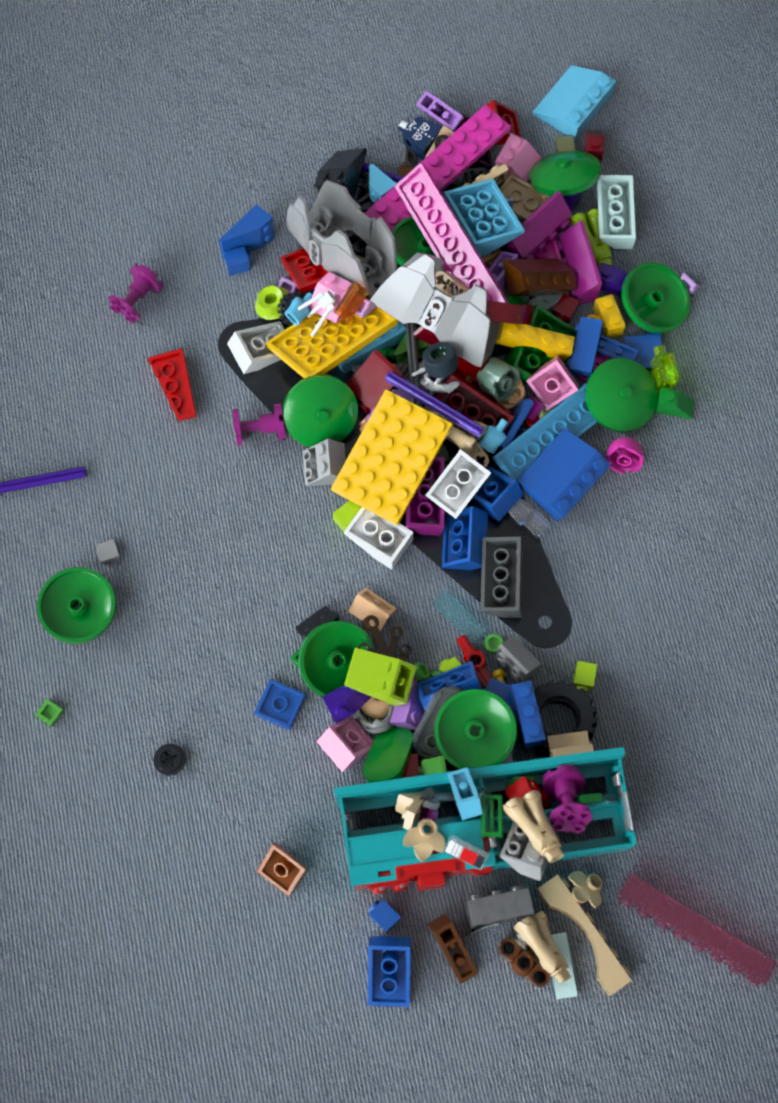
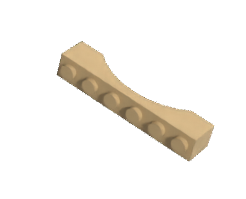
M557 874L537 888L536 892L547 908L568 916L586 934L595 954L596 979L607 995L611 996L632 981L629 977L631 973L625 965L621 966L618 962V954L612 947L609 948L607 946L605 935L600 929L596 930L593 926L594 920L588 912L584 913L580 907L582 903L577 902L573 898V895L568 890L570 886L564 877L560 878Z

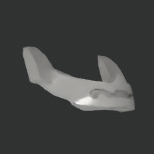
M425 373L420 379L422 386L432 392L450 393L460 385L459 381L435 385V381L431 380L434 377L428 375V373Z
M389 705V713L385 719H375L373 723L366 721L359 710L351 716L353 719H359L363 730L370 733H380L388 730L392 725L390 719L394 706Z

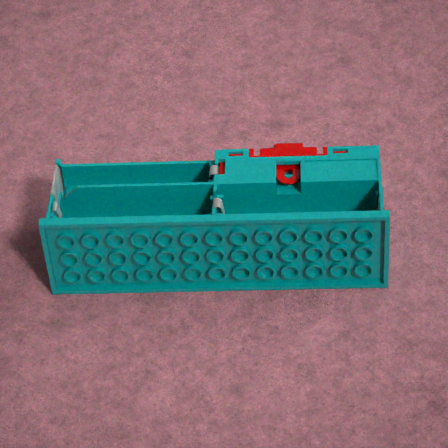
M624 747L468 769L478 793L480 804L481 794L492 795L491 792L505 791L507 788L506 784L514 777L533 776L534 781L539 786L543 785L542 780L545 773L550 769L553 772L557 770V766L561 765L576 766L583 773L584 779L604 776L608 794L601 795V802L585 805L592 812L591 821L612 818L615 836L561 844L560 849L564 856L556 861L625 852L636 845L621 761L625 756ZM450 772L334 788L336 807L341 808L349 876L353 892L369 889L370 892L373 891V895L384 894L386 892L385 889L393 888L394 892L405 891L406 886H409V882H416L418 892L442 889L446 884L445 877L489 875L493 870L512 867L500 857L501 850L498 837L481 838V815L462 820L461 815L437 818L435 823L438 832L445 839L444 852L433 850L432 854L424 861H420L417 858L414 846L406 847L403 845L404 836L408 831L403 828L404 823L351 831L353 828L352 820H346L345 815L347 817V815H350V812L396 806L399 794L423 792L428 787H431L436 794L453 792L447 774ZM486 799V832H489V799ZM557 801L550 802L552 808L544 810L549 823L551 812L562 805ZM502 809L503 834L510 832L514 821ZM494 810V832H498V810ZM417 821L413 827H417L420 821ZM424 826V832L429 833V828ZM450 841L484 857L485 860L481 868L479 869L446 852Z

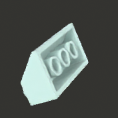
M601 175L597 181L599 240L614 249H633L636 240L633 175Z

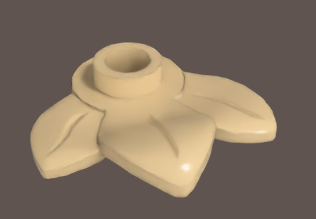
M426 818L422 819L417 824V827L410 828L406 832L403 845L406 847L414 846L415 855L420 861H424L432 854L433 850L444 852L445 839L438 832L436 823ZM424 826L429 828V833L424 832Z
M575 871L569 875V879L575 885L572 891L573 898L579 903L589 901L594 908L598 907L602 901L599 892L603 885L601 878L597 874L585 875L581 871Z

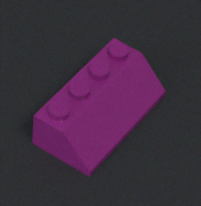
M559 191L521 224L525 230L524 233L507 243L506 252L518 254V259H534L535 254L541 253L550 241L553 242L562 230L565 231L570 226L572 213Z
M579 221L560 234L557 245L562 256V262L575 272L578 288L570 291L571 297L579 300V305L595 302V299H598L602 281L584 223Z
M435 457L406 510V528L421 535L440 536L444 530V509L425 496L444 472V457Z

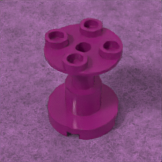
M137 263L130 269V274L134 281L129 286L131 291L123 300L115 295L109 296L111 310L115 313L120 312L130 323L140 319V315L133 308L139 297L144 298L149 291L159 293L164 287L163 281L156 279L158 275L142 264L138 267Z
M281 403L274 404L275 413L260 415V419L240 421L239 410L233 409L237 446H243V432L262 430V434L277 432L278 441L286 440Z
M572 765L557 766V770L553 772L550 769L543 776L544 790L546 794L556 798L557 802L562 804L550 814V823L553 830L573 831L574 833L583 832L585 826L592 819L590 808L585 804L575 802L577 794L585 786L583 773L580 772L579 768Z

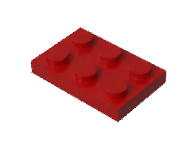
M304 248L280 257L282 265L301 294L315 289L317 283L328 273L321 264L316 266L311 261Z

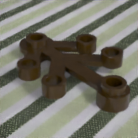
M373 615L365 617L362 621V627L364 630L372 633L380 651L370 648L367 643H361L357 648L360 649L361 646H365L366 651L393 657L398 640L404 634L403 628L396 626L391 629V638L387 647L378 629V618ZM370 619L374 621V626L369 625ZM395 629L400 631L399 636L395 635ZM403 644L400 646L399 659L406 662L408 655L412 653L411 645ZM404 646L408 648V653H404Z

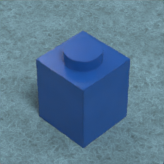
M244 246L223 251L229 276L250 271L249 263H252L250 252L246 253Z
M384 899L381 902L377 900L369 908L371 911L369 917L386 934L401 919Z

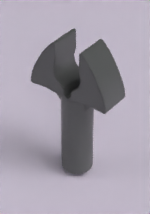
M431 787L425 789L419 800L426 798L427 800L424 801L422 806L432 810H438L439 802L455 800L453 792L436 794Z

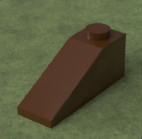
M443 914L429 922L428 926L459 983L461 984L477 975L478 972L448 916Z

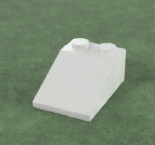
M280 321L234 332L227 344L243 374L261 370L281 360L266 345L267 341L285 330Z
M460 449L425 496L456 519L491 472Z
M363 507L344 531V534L391 570L413 541V532L400 523L396 526Z

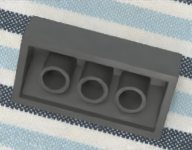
M483 537L481 613L502 618H522L524 544L521 537Z

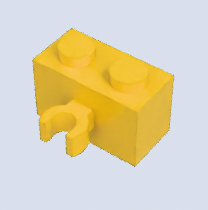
M613 294L595 299L594 314L588 315L587 318L603 320L602 334L611 339L622 336L626 325Z

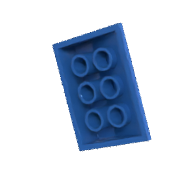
M564 428L516 481L557 521L563 519L611 464L597 450Z

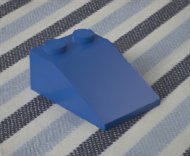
M256 204L219 239L222 258L225 260L223 251L244 246L247 253L263 247L266 243H270L275 236L272 216Z
M478 460L476 461V462H478L479 464H481L482 466L484 465L482 462H480V461H478ZM487 465L486 469L491 474L471 498L470 502L477 508L488 512V516L500 521L523 496V493L516 480Z
M370 936L368 944V1006L410 1007L411 937Z

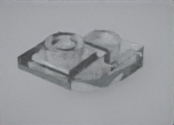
M519 499L508 511L520 526L524 524L536 538L540 537L551 525L539 511L522 499Z

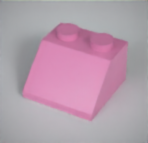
M511 133L496 159L495 166L506 164L509 169L507 178L510 174H513L528 183L530 170L541 159V156L527 140Z
M328 272L317 283L312 298L320 292L324 293L326 290H329L337 299L333 304L335 308L330 311L326 319L337 324L349 313V309L356 296L359 295L358 286ZM317 301L309 305L310 310L318 305ZM320 308L315 313L323 316L327 308L325 310Z
M558 355L542 365L526 380L542 404L545 405L547 411L579 389L578 382Z
M352 716L330 726L317 741L342 772L355 765L367 755L373 744L371 737Z

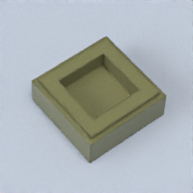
M573 135L555 138L557 152L576 151Z

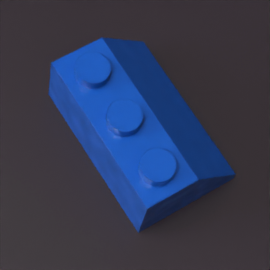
M471 506L464 508L456 519L449 513L444 514L442 568L460 570L482 568L483 537H487L488 512Z
M472 661L417 683L420 701L425 711L433 695L441 688L455 686L464 691L470 689L483 690Z

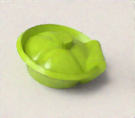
M274 285L261 289L257 293L258 298L255 303L257 314L266 320L278 319L281 313H278L277 310H280L281 307L277 306L282 304L279 300L284 298L283 296L288 294L289 291Z

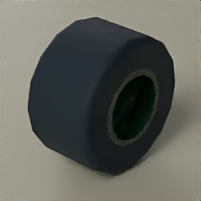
M435 343L429 346L422 355L426 372L434 378L450 376L459 366L456 350L449 343Z

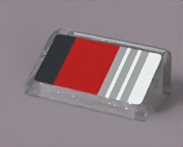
M454 835L450 836L444 848L445 853L478 870L483 869L489 857V853Z

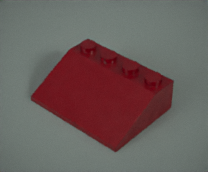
M455 372L448 377L444 384L459 381L460 385L450 393L438 392L435 396L436 399L469 419L482 422L488 426L496 427L502 418L505 419L508 423L503 432L514 418V412ZM448 436L446 437L447 440L455 444V442L451 438H449ZM482 448L484 452L488 455L489 452ZM476 457L478 461L483 462L484 458Z

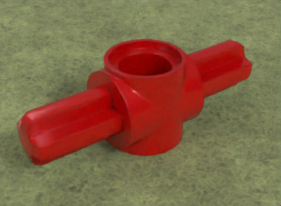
M466 635L460 636L457 639V643L464 653L463 659L466 663L470 662L472 658L480 660L481 663L474 665L479 680L484 688H486L491 675L486 669L488 665L485 657L478 648L474 649Z

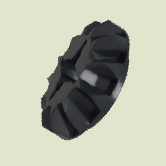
M165 744L157 749L153 762L158 772L170 776L177 774L183 769L186 758L184 751L178 745ZM166 753L171 757L175 756L173 767L169 763L165 764L167 760Z

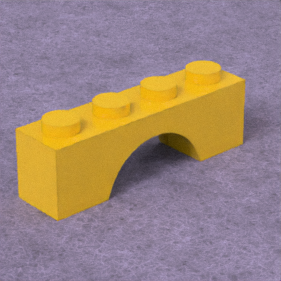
M501 322L495 344L511 348L518 346L534 347L544 351L547 357L554 358L558 355L561 360L565 361L572 355L575 337L526 324Z

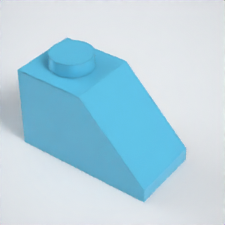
M372 163L369 170V197L372 202L376 203L396 183Z
M468 767L447 773L462 820L483 814L479 796Z

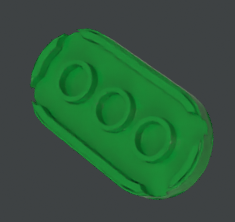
M392 727L380 732L375 737L363 766V775L368 783L400 779L414 747L411 731L402 727Z

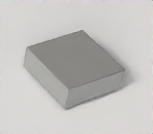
M114 539L95 545L102 564L120 558Z

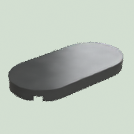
M447 686L441 688L433 695L413 735L414 747L421 757L430 759L443 756L435 740V720L442 705L453 695L464 691L463 689Z

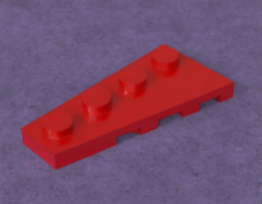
M181 348L147 358L179 422L196 418L197 413L184 350Z

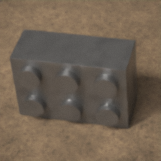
M516 886L510 888L511 890L503 893L502 890L490 892V895L487 897H482V894L470 896V899L465 904L470 930L532 916L534 910L529 888L523 889V886Z

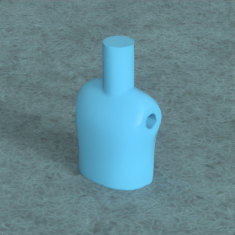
M309 292L303 299L300 297L294 298L289 308L285 311V315L294 325H300L303 319L310 313L308 306L298 310L299 306L312 299L313 295Z
M502 418L496 427L488 426L478 444L488 452L495 454L498 447L506 439L503 429L508 421Z

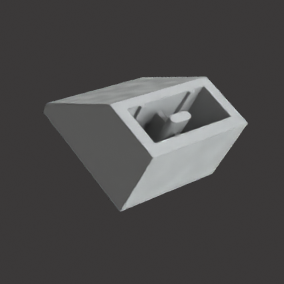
M326 439L303 451L305 486L331 485L335 482L346 462L344 443Z
M515 636L498 646L496 660L503 668H508L511 672L510 675L515 681L526 682L540 669L541 663Z
M514 821L500 857L519 874L541 881L548 859L534 849L525 832Z

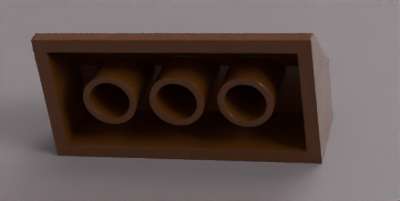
M558 258L503 260L510 296L562 295L578 288L574 270Z

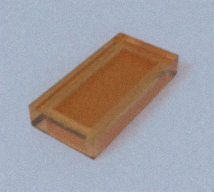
M354 281L334 310V313L349 323L369 292L358 282Z

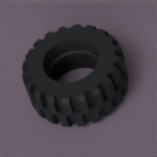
M552 680L548 681L546 685L543 683L538 685L536 690H534L539 714L549 704L558 703L567 706L573 711L577 719V725L573 732L587 731L590 742L595 734V728L598 723V718H596L597 709L592 705L593 700L591 696L587 697L585 695L586 691L583 688L580 690L575 688L577 685L575 683L565 684V680H559V683H555ZM544 730L546 738L544 745L534 746L533 748L536 749L535 753L538 755L542 753L546 755L545 758H549L550 752L547 736H551V734Z

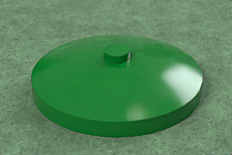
M583 151L553 153L543 157L532 166L529 174L530 183L537 192L544 195L553 196L557 191L562 196L577 194L589 189L599 180L601 176L600 162L594 155Z
M412 216L402 220L395 226L392 234L395 238L397 263L400 266L409 261L417 252L427 253L436 257Z
M644 263L634 268L623 282L622 301L629 317L642 329L652 333H667L676 329L685 321L690 309L689 293L681 277L671 268L660 263Z
M614 358L605 361L591 373L585 388L586 404L591 415L601 426L611 431L630 432L642 427L651 419L657 406V388L651 374L641 364L631 359Z
M325 374L312 375L299 381L289 391L283 405V420L288 432L297 442L307 447H312L326 439L341 442L353 430L358 417L357 400L350 387L341 379Z
M82 567L68 568L53 575L42 587L37 600V614L43 628L56 640L68 644H82L98 638L108 629L116 612L115 593L106 578L94 570Z
M330 621L317 626L306 636L299 651L298 664L301 677L309 689L322 697L344 686L354 649L361 643H367L370 648L375 649L372 640L363 629L345 621ZM361 646L360 649L366 650V647Z
M470 689L453 695L442 705L435 720L434 734L437 746L448 762L460 769L467 767L471 769L502 763L513 749L517 727L514 715L503 699L489 691Z

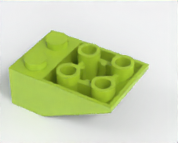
M355 648L344 686L393 706L407 704L417 666L397 658Z

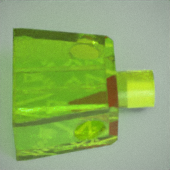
M664 345L654 347L655 356L651 360L650 365L657 392L660 391L661 387L674 389L680 380L674 355L671 352L666 353Z

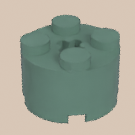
M492 357L484 369L477 373L478 387L491 398L499 402L500 400L506 401L516 391L515 383L516 380H520V372L510 364Z

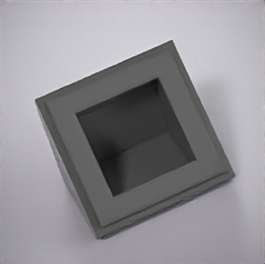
M408 147L403 148L400 166L416 167L417 155Z

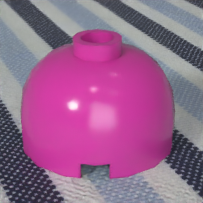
M621 437L614 440L606 452V460L611 464L609 468L625 474V471L634 473L640 470L644 461V450L640 443L630 437Z

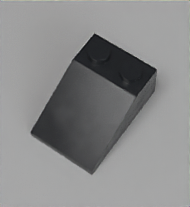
M359 148L336 151L318 171L314 186L320 191L324 182L328 180L346 187L349 194L354 195L367 149Z

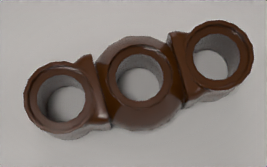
M506 938L500 942L498 952L501 957L511 964L515 974L525 977L537 988L548 984L550 975L541 967L540 963H537L536 957L532 952L522 949L511 938ZM504 943H510L513 946L512 954L504 953L502 949ZM525 957L528 959V968L522 969L519 966V958ZM536 972L544 974L545 980L543 983L535 981L534 974Z

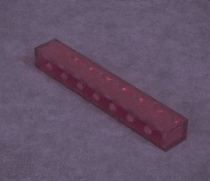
M632 873L627 875L616 895L622 905L628 908L630 906L638 910L637 913L646 919L650 917L656 921L655 925L661 929L666 930L668 928L673 931V936L681 941L686 939L692 943V948L701 953L703 951L710 954V959L719 964L725 963L729 966L728 970L736 975L741 973L746 976L747 981L756 987L758 985H766L777 964L776 961Z

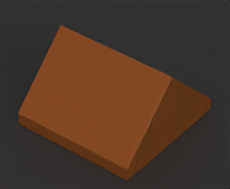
M274 842L257 872L286 895L290 896L307 874L308 868Z

